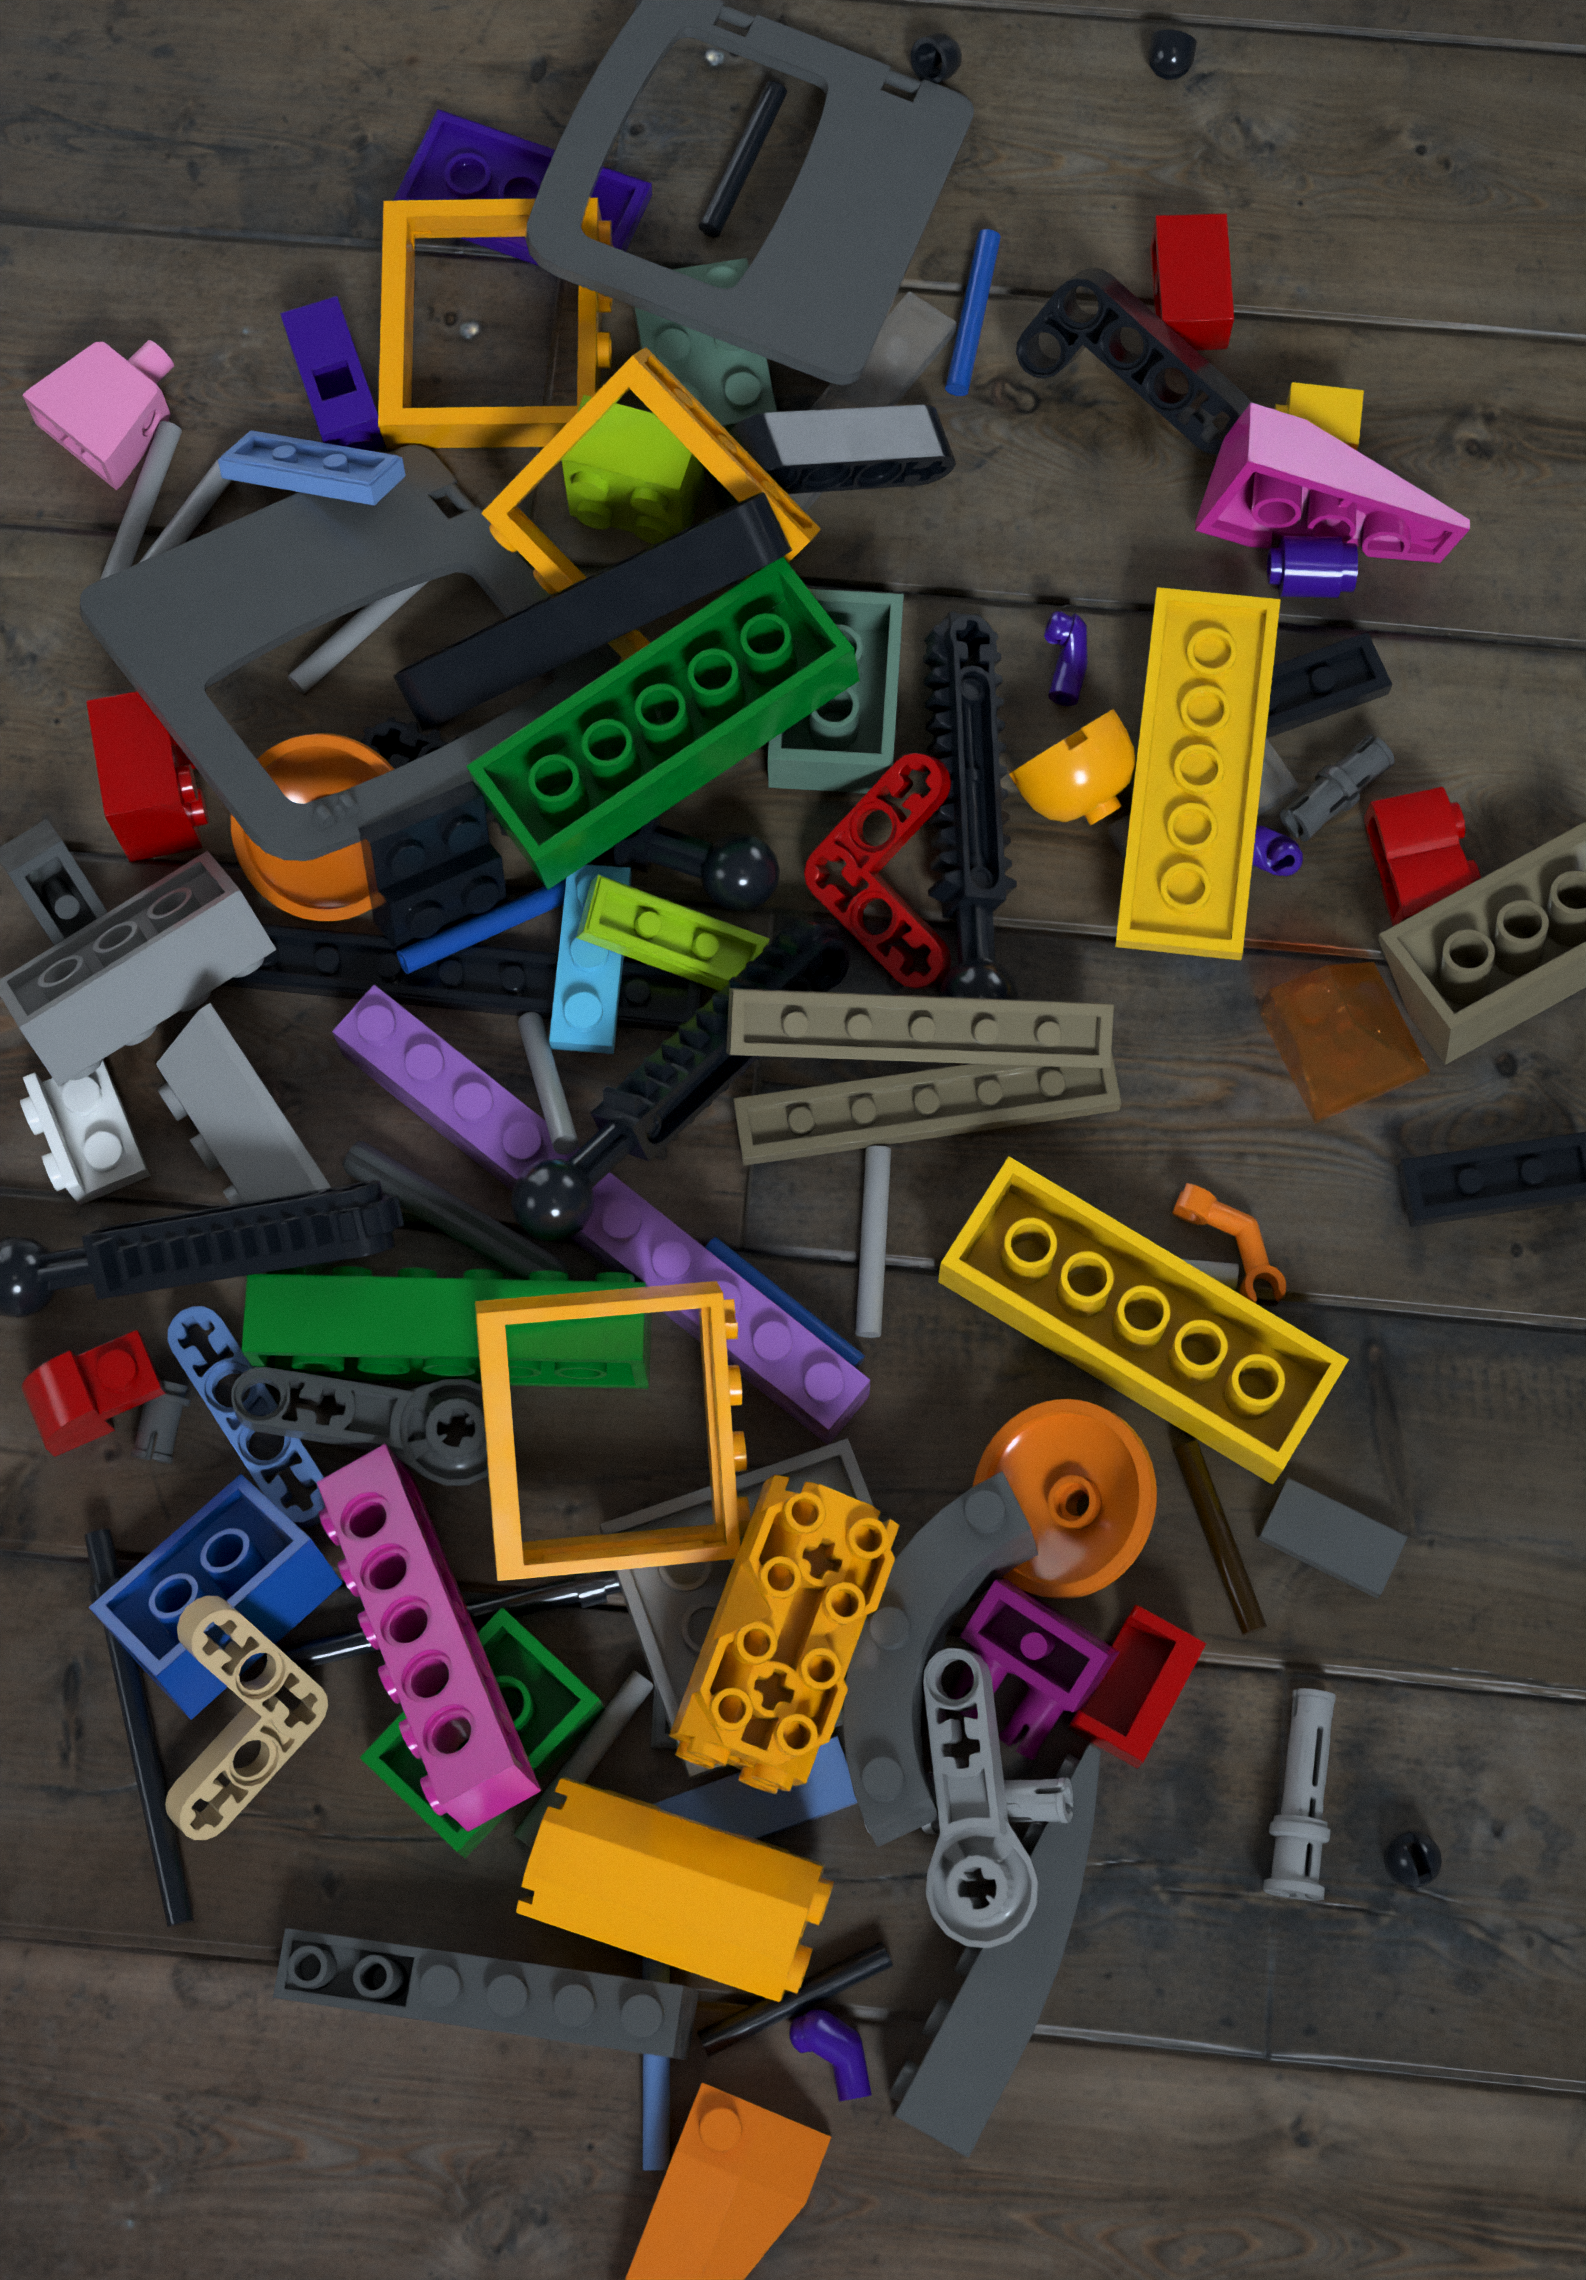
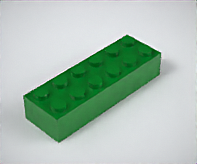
M782 557L765 566L466 767L475 786L483 794L484 802L544 886L549 890L860 681L855 650L789 563Z
M354 1266L333 1268L332 1276L306 1275V1270L301 1267L266 1272V1274L247 1275L242 1353L253 1368L270 1367L353 1382L430 1384L443 1379H468L481 1384L475 1301L647 1286L646 1282H634L635 1277L633 1275L622 1272L598 1273L595 1275V1281H569L568 1274L558 1271H535L529 1274V1280L503 1279L501 1272L488 1269L467 1270L463 1273V1278H437L436 1271L425 1268H403L398 1270L397 1277H374L371 1270ZM652 1313L505 1325L510 1386L649 1389Z

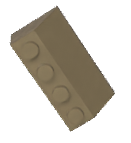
M1586 822L1379 934L1378 941L1410 1019L1445 1065L1586 988Z

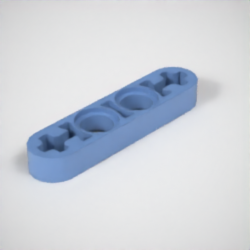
M192 1306L180 1311L172 1319L168 1328L170 1348L260 1490L299 1528H309L320 1523L318 1512L326 1506L319 1488L310 1495L314 1505L309 1510L303 1512L297 1505L286 1509L285 1503L290 1501L292 1494L279 1474L270 1484L266 1481V1476L284 1471L297 1456L301 1457L302 1463L292 1465L290 1468L305 1488L311 1487L314 1484L317 1485L316 1482L325 1478L302 1441L298 1438L284 1436V1447L275 1458L270 1460L254 1458L249 1450V1441L256 1431L246 1428L237 1420L233 1407H225L217 1402L215 1397L216 1387L224 1376L242 1374L253 1368L242 1353L240 1345L229 1328L214 1310L204 1306ZM198 1324L203 1330L215 1328L208 1335V1341L221 1361L214 1363L211 1367L197 1347L194 1345L186 1349L183 1347L191 1340L187 1330L193 1325ZM230 1351L234 1353L232 1358L224 1359ZM208 1369L202 1377L199 1376L198 1372L200 1370ZM264 1383L251 1386L248 1398L243 1402L244 1408L256 1416L270 1414L278 1407V1404Z

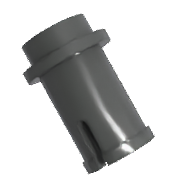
M161 1380L166 1394L143 1404L134 1449L131 1450L130 1456L150 1461L157 1435L152 1459L156 1460V1462L172 1464L174 1458L172 1455L183 1407L189 1408L191 1400L185 1399L187 1386Z

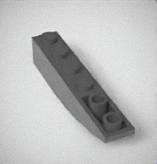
M1090 1744L1083 1751L1080 1759L1068 1753L1054 1778L1068 1777L1070 1779L1074 1803L1073 1807H1066V1809H1071L1073 1813L1071 1822H1031L1021 1841L1029 1857L1033 1860L1039 1880L1038 1905L1029 1924L1010 1942L991 1948L966 1946L954 1969V1972L965 1977L954 2000L950 2002L940 1996L921 2034L932 2039L921 2063L917 2064L907 2059L888 2095L900 2102L893 2116L969 2158L1035 2030L1062 1961L1081 1894L1094 1825L1101 1751Z
M285 1928L273 1998L688 2061L699 1990L684 1985Z

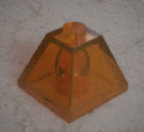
M1374 962L1326 965L1269 989L1260 1016L1314 1123H1318L1430 1073L1429 1067Z

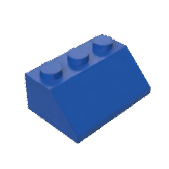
M240 1474L90 1605L89 1609L162 1691L192 1720L221 1694L227 1686L186 1650L178 1639L177 1626L179 1618L188 1605L204 1596H219L229 1602L271 1642L276 1644L340 1587L343 1582L312 1539ZM214 1622L209 1624L204 1630V1633L223 1650L233 1640ZM258 1653L248 1658L242 1665L239 1676L265 1653Z

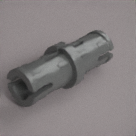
M1369 734L1335 765H1325L1316 773L1315 782L1310 788L1281 810L1280 819L1285 828L1295 838L1300 836L1301 841L1305 842L1341 810L1348 811L1359 802V794L1372 781L1394 765V755L1388 745L1380 738L1374 739V736Z

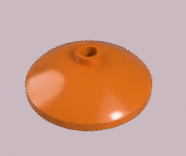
M314 733L293 737L271 747L257 758L258 762L290 801L302 804L347 790L394 770L380 754L367 745L345 736L329 733ZM231 814L232 843L238 862L253 887L270 903L291 915L313 921L327 922L349 919L372 909L361 841L313 860H283L264 852L256 845Z
M1056 1399L1036 1404L1011 1418L992 1438L978 1464L973 1487L1003 1471L1031 1527L1038 1551L1037 1556L1015 1567L1005 1574L1003 1578L1009 1580L1021 1590L1034 1595L1053 1599H1072L1095 1593L1125 1573L1134 1563L1149 1537L1157 1503V1486L1153 1464L1145 1445L1135 1430L1117 1414L1104 1407L1082 1400ZM1087 1494L1089 1498L1088 1509L1079 1516L1077 1502L1081 1496Z

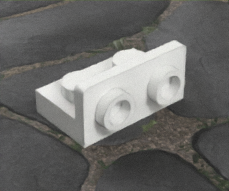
M103 1060L98 1069L92 1074L79 1080L70 1079L61 1086H58L53 1078L42 1082L35 1072L23 1077L30 1096L20 1100L21 1107L34 1135L44 1132L51 1153L42 1156V1160L56 1191L66 1188L76 1202L82 1205L151 1176L108 1067Z

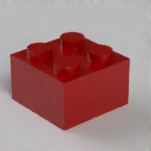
M135 691L86 701L104 816L129 862L203 848L199 826L208 825L209 816L202 788H197L192 770L196 769V767L143 698Z

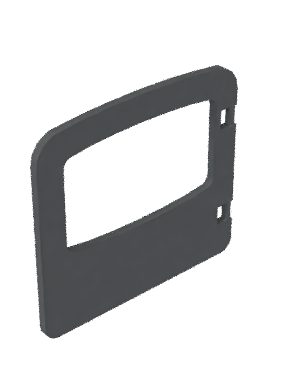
M642 0L598 66L557 145L527 222L525 240L528 251L541 268L556 277L837 385L851 384L862 375L973 119L974 108L971 101L959 92L925 79L919 81L891 70V66L763 16L756 15L754 17L724 5V1ZM720 19L748 30L746 37L717 27L718 20ZM682 38L698 39L809 82L821 88L826 95L822 116L811 147L775 225L756 258L736 286L726 289L712 286L591 239L581 229L588 203L600 173L625 121L658 65L677 40ZM888 84L914 94L916 97L911 102L882 90L884 85Z
M407 445L387 453L403 458L406 476L376 505L299 492L97 581L85 588L80 595L79 614L89 630L249 838L264 852L283 860H313L360 842L359 828L467 782H473L466 767L468 764L611 670L605 658L595 648L550 670L555 681L522 704L427 755L347 790L305 804L290 801L283 794L209 699L205 692L207 688L243 665L333 619L415 585L456 572L465 573L475 579L505 617L551 595L536 581L533 571L517 552L508 551L497 542L489 530L491 523L481 514L483 511L479 506L475 507L458 487V481L436 454L423 446ZM447 495L461 514L448 519L435 504V500Z

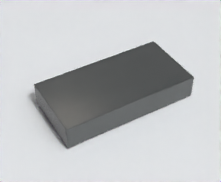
M1287 1478L1258 1540L1377 1599L1384 1590L1408 1536Z

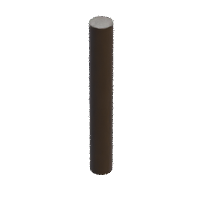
M1190 1441L1179 1445L1173 1449L1240 1631L1242 1635L1259 1631L1267 1627L1198 1441Z

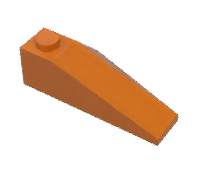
M702 2082L625 2280H744L806 2204L831 2136Z

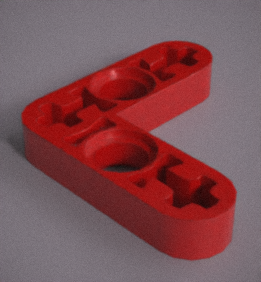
M919 753L904 755L888 769L811 853L806 861L804 876L806 885L812 894L899 983L906 987L926 989L937 986L949 972L952 961L950 950L944 940L878 874L944 803L949 795L951 780L949 771L944 763L935 757ZM913 769L920 772L930 770L931 773L926 779L927 785L931 788L927 795L913 793L901 805L911 811L908 818L901 808L886 800V796L889 793L892 797L902 799L909 792L913 782L908 775ZM882 810L891 819L892 832L888 840L882 845L873 846L867 842L863 835V823L866 817L873 811ZM828 861L837 863L845 861L846 865L841 871L843 877L853 887L863 888L866 881L869 887L853 896L842 885H826L825 881L829 878L830 873L825 865ZM880 898L888 903L893 917L891 925L885 932L874 935L865 927L863 913L871 901ZM851 900L848 907L846 908L844 906V903ZM909 925L912 930L903 935ZM902 937L915 949L925 950L929 948L931 953L926 961L931 970L929 973L920 971L911 973L909 968L914 962L912 956L902 946H892L890 952L886 949V946Z

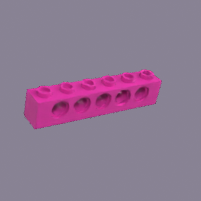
M383 1444L316 1482L326 1506L318 1512L320 1521L332 1542L336 1546L341 1545L345 1559L338 1562L339 1571L355 1597L360 1596L365 1611L358 1614L359 1624L370 1644L376 1650L380 1649L386 1664L378 1668V1673L389 1696L396 1704L401 1703L406 1719L399 1722V1729L412 1754L417 1759L422 1758L428 1775L421 1778L420 1783L433 1810L439 1816L448 1813L469 1832L539 1793L541 1789L412 1472L386 1444ZM421 1632H423V1634H422L419 1638L416 1639V1637H417ZM446 1684V1686L444 1687V1689H443L440 1693H438L437 1695H435L436 1692H437L443 1685ZM469 1738L466 1745L461 1750L456 1752L459 1745Z

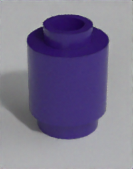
M1282 535L1279 548L1270 547L1268 550L1267 583L1278 586L1279 597L1338 598L1340 592H1354L1358 573L1357 544L1343 543L1341 536Z

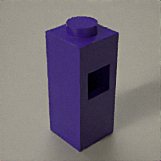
M335 296L280 313L322 443L369 451L386 447L378 427V414L338 297Z

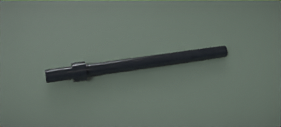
M110 1529L96 1530L84 1535L94 1584L88 1588L92 1604L121 1579ZM103 1625L167 1927L182 1925L194 1921L174 1824L166 1812L167 1791L140 1665Z
M614 1570L574 1574L573 1577L466 1602L465 1604L476 1628L486 1625L502 1607L513 1618L578 1602L581 1603L582 1608L607 1603L606 1596L620 1593L621 1589ZM362 1628L279 1648L302 1670L381 1651L380 1649L376 1650L370 1644ZM421 1632V1633L416 1637V1639L419 1638V1637L423 1634V1632ZM267 1653L263 1655L265 1668L267 1664Z

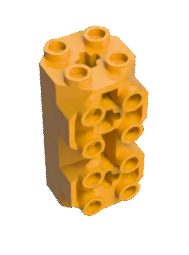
M776 1474L763 1483L669 1734L670 1737L680 1742L675 1753L676 1756L709 1769H714L715 1764L722 1766L729 1764L742 1770L739 1781L772 1794H777L778 1789L790 1792L792 1785L806 1784L819 1747L830 1741L848 1691L844 1678L868 1614L877 1611L895 1561L891 1548L900 1526L891 1519L882 1523L878 1520L881 1512L872 1505L821 1484L805 1481L801 1493L786 1491L785 1489L790 1478Z
M567 1777L560 1778L554 1792L565 1795L567 1798L564 1804H560L559 1809L548 1806L521 1886L534 1891V1896H527L518 1900L516 1913L777 2002H781L785 1990L798 1993L813 1948L801 1944L808 1922L819 1925L820 1921L822 1922L834 1881L822 1878L825 1864L790 1853L787 1849L740 1833L734 1834L662 1810L659 1806L611 1790H602Z

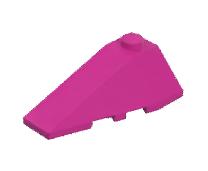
M1255 403L1248 405L1224 437L1195 521V531L1248 547L1269 549L1272 539L1280 540L1282 535L1341 536L1343 543H1356L1358 547H1362V551L1367 557L1441 563L1470 530V519L1308 420Z

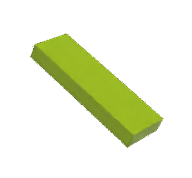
M597 875L591 880L576 936L577 939L719 991L729 984V980L733 976L736 977L743 971L749 961H753L758 957L770 940L767 937L601 875Z

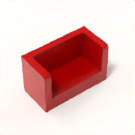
M1227 214L1156 215L1150 245L1154 313L1195 350H1224L1228 348L1234 323V306Z
M1134 1605L1112 1645L1120 1653L1086 1707L1075 1713L1067 1729L1138 1769L1149 1753L1207 1643L1146 1609Z

